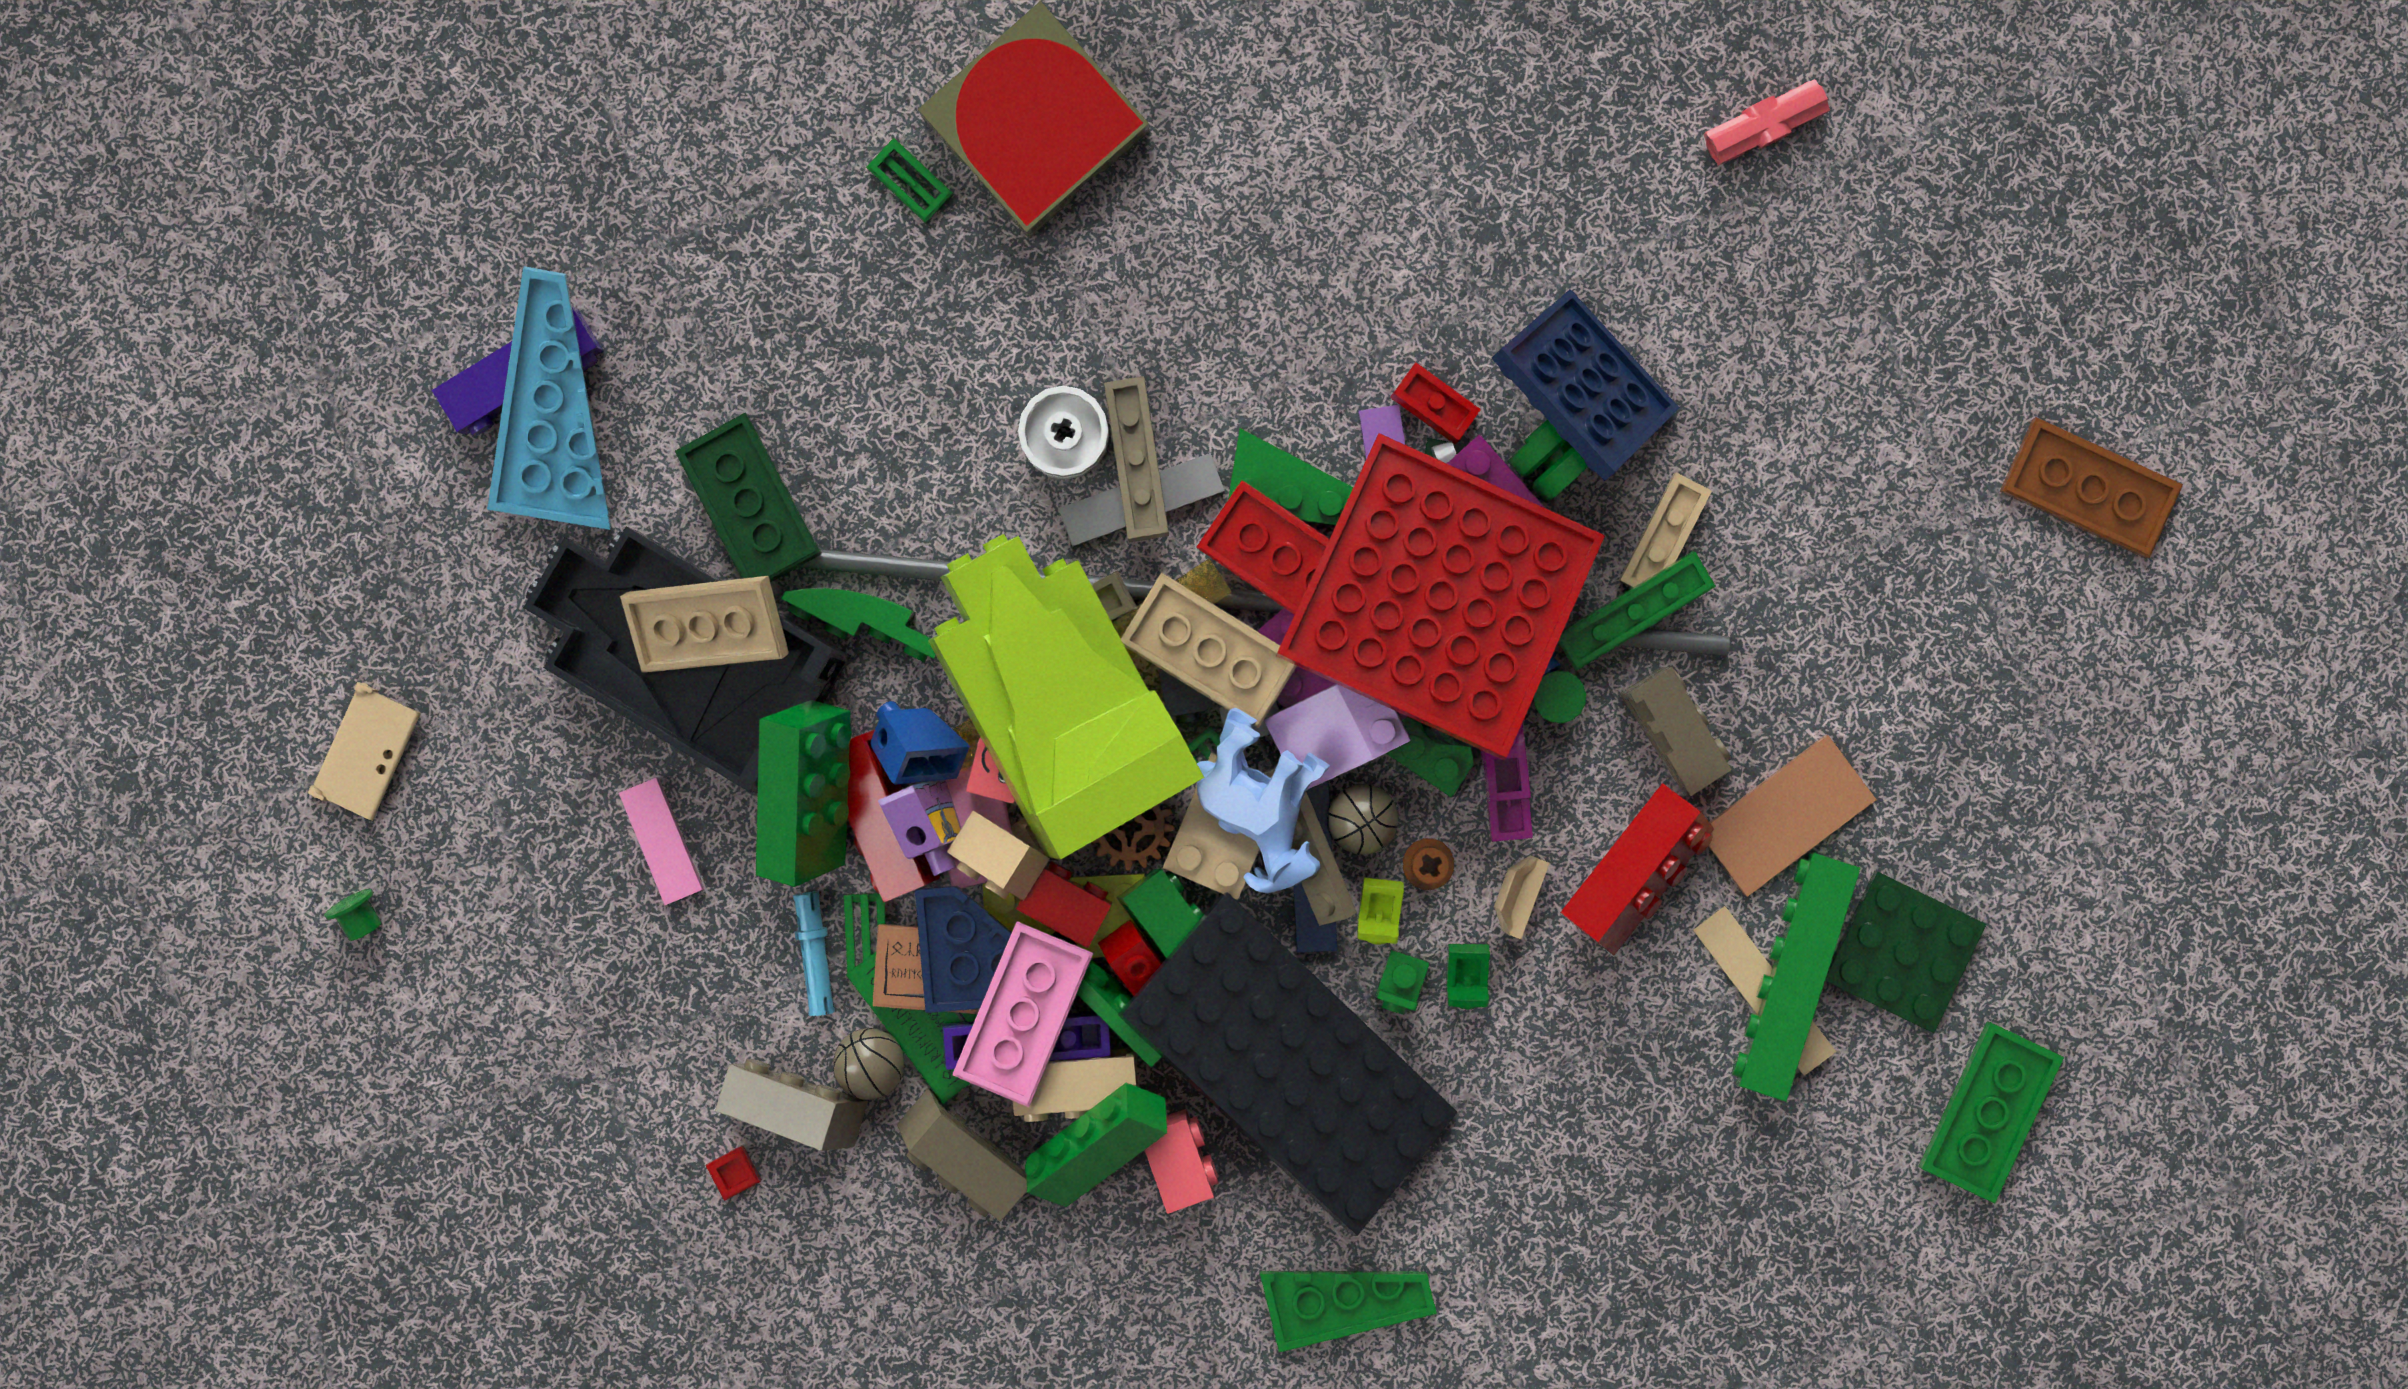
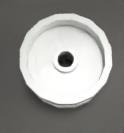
M1068 386L1048 388L1033 397L1021 413L1018 428L1021 448L1033 466L1047 476L1065 480L1084 476L1097 467L1107 452L1110 437L1106 415L1096 399L1081 389ZM1062 427H1069L1073 435L1072 438L1065 437L1063 441H1060L1057 432Z

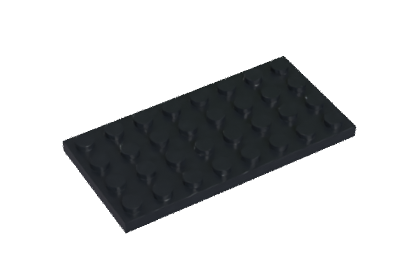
M1228 892L1221 894L1118 1014L1127 1025L1352 1236H1358L1458 1113Z

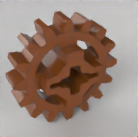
M1161 803L1151 808L1157 819H1146L1143 814L1135 817V822L1142 824V830H1135L1134 836L1131 838V845H1128V837L1124 829L1117 827L1108 832L1114 833L1122 842V852L1115 849L1107 841L1105 835L1094 840L1091 843L1099 842L1102 846L1096 855L1101 857L1109 853L1111 855L1110 866L1112 867L1120 859L1124 860L1126 870L1131 869L1135 860L1139 861L1142 868H1146L1147 856L1151 855L1159 860L1161 854L1157 847L1159 845L1169 847L1171 844L1163 835L1164 832L1174 830V825L1164 821V818L1172 814V810H1161L1159 807ZM1144 835H1156L1153 842L1147 848L1136 852L1137 842Z

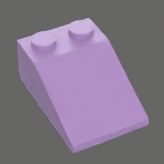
M1334 684L1264 719L1281 754L1288 750L1294 754L1298 761L1303 763L1306 755L1311 753L1330 765L1324 775L1313 781L1308 789L1411 741L1397 711L1338 684Z

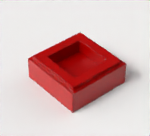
M743 1145L705 1165L724 1201L762 1180Z

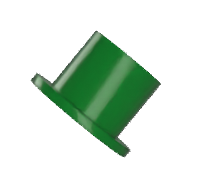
M1554 671L1542 677L1533 701L1536 710L1544 719L1553 723H1565L1572 721L1581 714L1586 702V692L1577 676L1566 671Z
M370 888L346 897L324 914L327 920L336 918L349 941L362 938L374 931L382 923L368 900L374 893Z

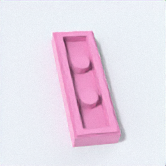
M659 777L620 792V798L664 905L704 890Z

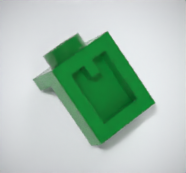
M1390 949L1375 993L1378 999L1383 1000L1381 1007L1403 1015L1406 1008L1416 1011L1418 1006L1417 1000L1430 963Z

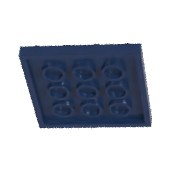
M1571 289L1492 357L1502 374L1515 383L1526 395L1530 404L1540 411L1556 428L1559 436L1569 442L1583 457L1586 465L1604 481L1614 474L1680 408Z

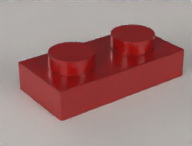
M1416 362L1390 397L1455 445L1481 410Z

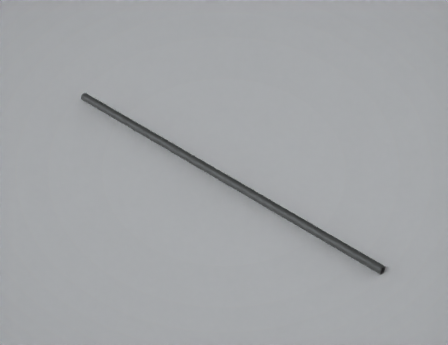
M820 549L822 552L820 556L799 567L942 581L940 577L950 572L946 565L950 563L949 561ZM1037 570L1041 578L1045 577L1042 570ZM1086 575L1091 584L1105 577ZM1122 578L1133 600H1145L1156 582ZM1181 584L1219 608L1278 613L1284 608L1260 591ZM1567 621L1565 628L1575 623V621ZM1647 628L1619 646L1728 656L1730 637Z

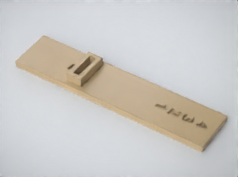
M1724 906L1693 929V931L1758 1015L1762 999L1756 997L1757 990L1763 974L1770 976L1772 967L1726 906ZM1813 1020L1797 1067L1803 1076L1836 1052Z

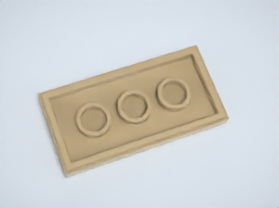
M1163 573L1158 577L1121 638L1126 648L1230 711L1232 708H1238L1257 720L1254 725L1256 728L1260 727L1297 667L1276 657L1280 647L1279 644Z
M769 576L630 591L620 596L642 673L783 659L789 654Z

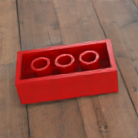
M1662 783L1560 913L1614 956L1644 917L1650 919L1657 912L1662 904L1660 897L1669 886L1675 887L1683 879L1687 872L1685 865L1693 855H1700L1706 850L1713 838L1711 835L1714 830L1713 826L1701 811Z

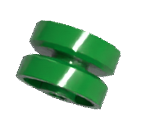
M1548 419L1524 440L1526 444L1507 461L1520 476L1530 475L1542 463L1548 467L1535 479L1532 487L1545 503L1552 500L1588 467L1583 457L1569 442L1559 436L1556 428Z

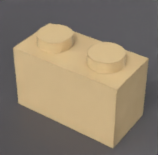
M975 811L971 812L947 853L960 861L956 868L976 881L982 875L988 879L985 887L1004 899L1011 893L1023 901L1050 859Z

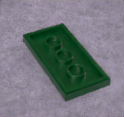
M746 412L675 450L682 467L742 579L769 576L771 583L822 554Z

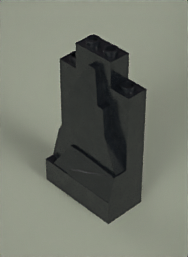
M627 526L623 532H618L611 540L608 547L610 554L607 559L582 544L564 537L562 542L557 543L549 552L547 557L548 566L541 578L535 579L526 593L528 600L523 607L564 632L561 638L557 637L549 646L546 653L548 660L543 668L746 791L758 793L759 720L810 700L824 703L852 655L815 633L803 629L779 615L789 654L783 659L642 673L620 596L630 591L718 582L722 580L641 532Z

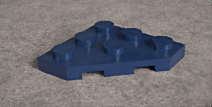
M958 886L916 889L915 900L925 1013L980 1009L1012 931Z

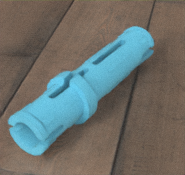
M819 891L793 895L798 923L795 938L800 940L809 1016L826 1015V1012L827 1014L835 1012L824 939L825 936H828L827 927H823Z

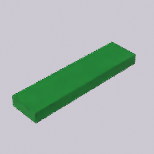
M1693 551L1565 628L1558 644L1573 669L1577 671L1715 588L1716 585L1697 553Z

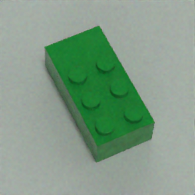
M810 700L759 720L756 876L796 887L845 865L847 818L849 815L847 802L848 780L850 777L849 745L852 735L850 727L851 710Z

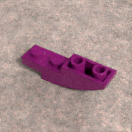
M1522 723L1505 761L1481 750V758L1484 763L1490 839L1492 842L1533 838L1529 801L1531 793Z

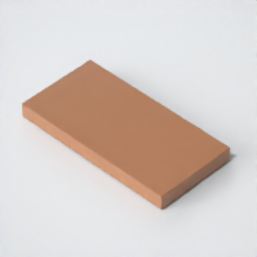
M1824 735L1711 820L1709 823L1713 826L1714 830L1711 833L1713 838L1708 848L1744 896L1748 897L1877 799L1829 735Z

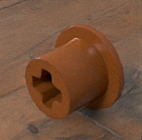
M1423 838L1415 841L1407 848L1403 857V871L1413 886L1422 890H1434L1442 887L1450 880L1454 871V857L1451 850L1443 842L1434 838Z

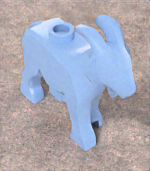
M1232 708L1227 714V719L1220 736L1216 763L1210 761H1200L1197 763L1204 776L1203 779L1197 782V795L1204 810L1219 820L1218 824L1222 829L1233 834L1241 832L1256 841L1262 852L1266 872L1259 867H1255V875L1249 872L1245 873L1244 879L1255 891L1272 893L1295 886L1315 875L1320 869V862L1310 854V842H1304L1299 850L1291 849L1303 797L1310 784L1321 778L1330 765L1311 753H1308L1304 762L1301 763L1294 757L1293 753L1286 750L1281 754L1272 778L1259 770L1249 768L1243 751L1245 747L1257 742L1260 737V733L1252 729L1257 720L1238 708Z

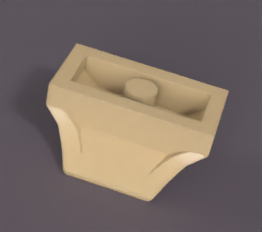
M1530 855L1508 868L1494 905L1503 932L1522 939L1550 864L1549 862Z

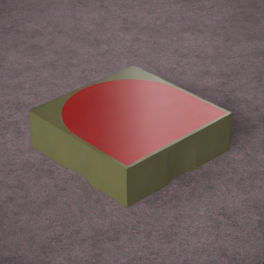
M1041 1L918 108L922 119L959 161L970 168L988 189L991 197L1028 239L1067 206L1086 182L1111 167L1150 132L1149 123Z

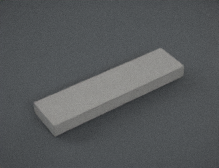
M1211 453L1159 471L1166 513L1224 492ZM1120 486L1058 508L1072 547L1126 528Z

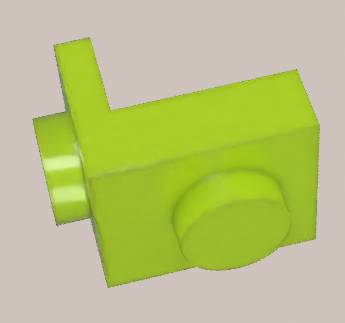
M1363 878L1357 919V938L1359 940H1365L1375 945L1398 943L1404 882Z

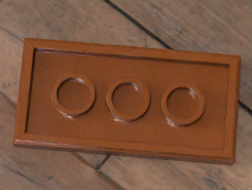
M2035 417L2030 423L1999 492L2147 559L2150 558L2183 484Z

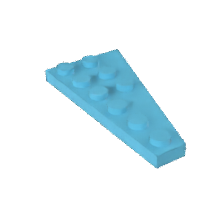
M524 266L487 510L610 530L611 523L567 277L564 273Z

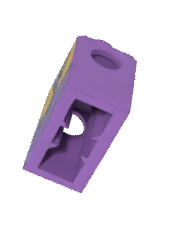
M946 780L915 784L878 800L907 859L925 854L933 876L956 868L952 855L947 853L949 849L948 845L953 843L961 830V826Z

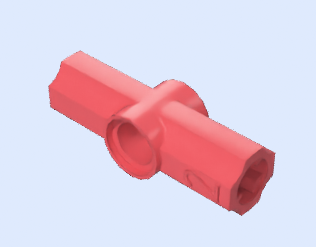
M1815 79L1777 98L1775 96L1768 97L1742 111V115L1705 132L1706 147L1718 166L1756 147L1762 149L1792 133L1791 130L1829 112L1828 98L1822 86Z

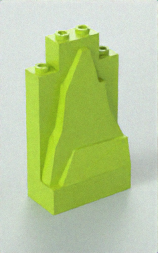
M1002 534L982 545L986 551L982 555L971 559L967 553L946 564L950 572L940 578L964 621L959 623L958 619L953 617L934 628L937 636L929 639L928 642L1045 856L1063 859L1200 781L1204 776L1156 691H1149L1079 561L1076 560L1066 564L1064 558H1061L1043 568L1042 571L1045 577L1041 578L1020 537L1016 536L1007 540L1005 534Z

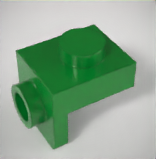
M1448 944L1446 970L1448 1006L1466 1010L1489 1006V944Z

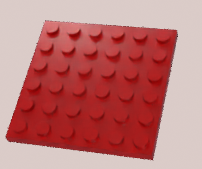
M1378 433L1276 657L1505 761L1605 535Z

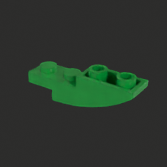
M829 588L785 591L781 598L790 603L787 611L807 621H810L812 615L827 622L824 630L845 640L848 634L858 637L864 624L870 626L867 632L869 635L887 644L890 643L892 638L906 644L903 652L924 663L928 656L938 659L928 642L931 638L909 627L916 612L897 603L859 592Z

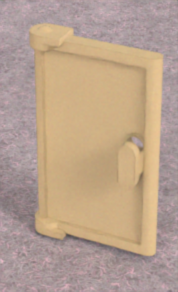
M357 682L354 688V696L314 785H311L308 790V794L322 801L333 802L373 821L421 713L379 694V690L368 686L366 683Z

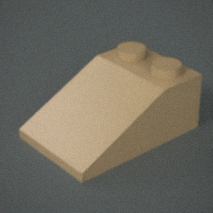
M1211 752L1208 761L1216 763L1217 755ZM1196 787L1164 862L1163 869L1222 894L1228 892L1234 899L1238 900L1246 882L1244 875L1245 873H1250L1259 847L1255 840L1241 832L1233 834L1222 829L1218 824L1219 820L1206 812L1202 807Z

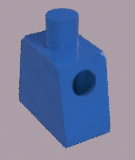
M894 701L886 702L880 706L876 713L879 721L871 739V747L894 785L957 779L970 748L964 739L930 709L902 710Z

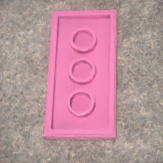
M1017 921L952 1075L1030 1107L1094 953Z

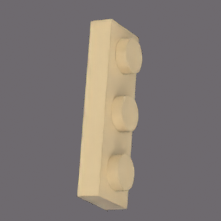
M1677 472L1674 473L1618 581L1633 588L1676 562L1712 491Z

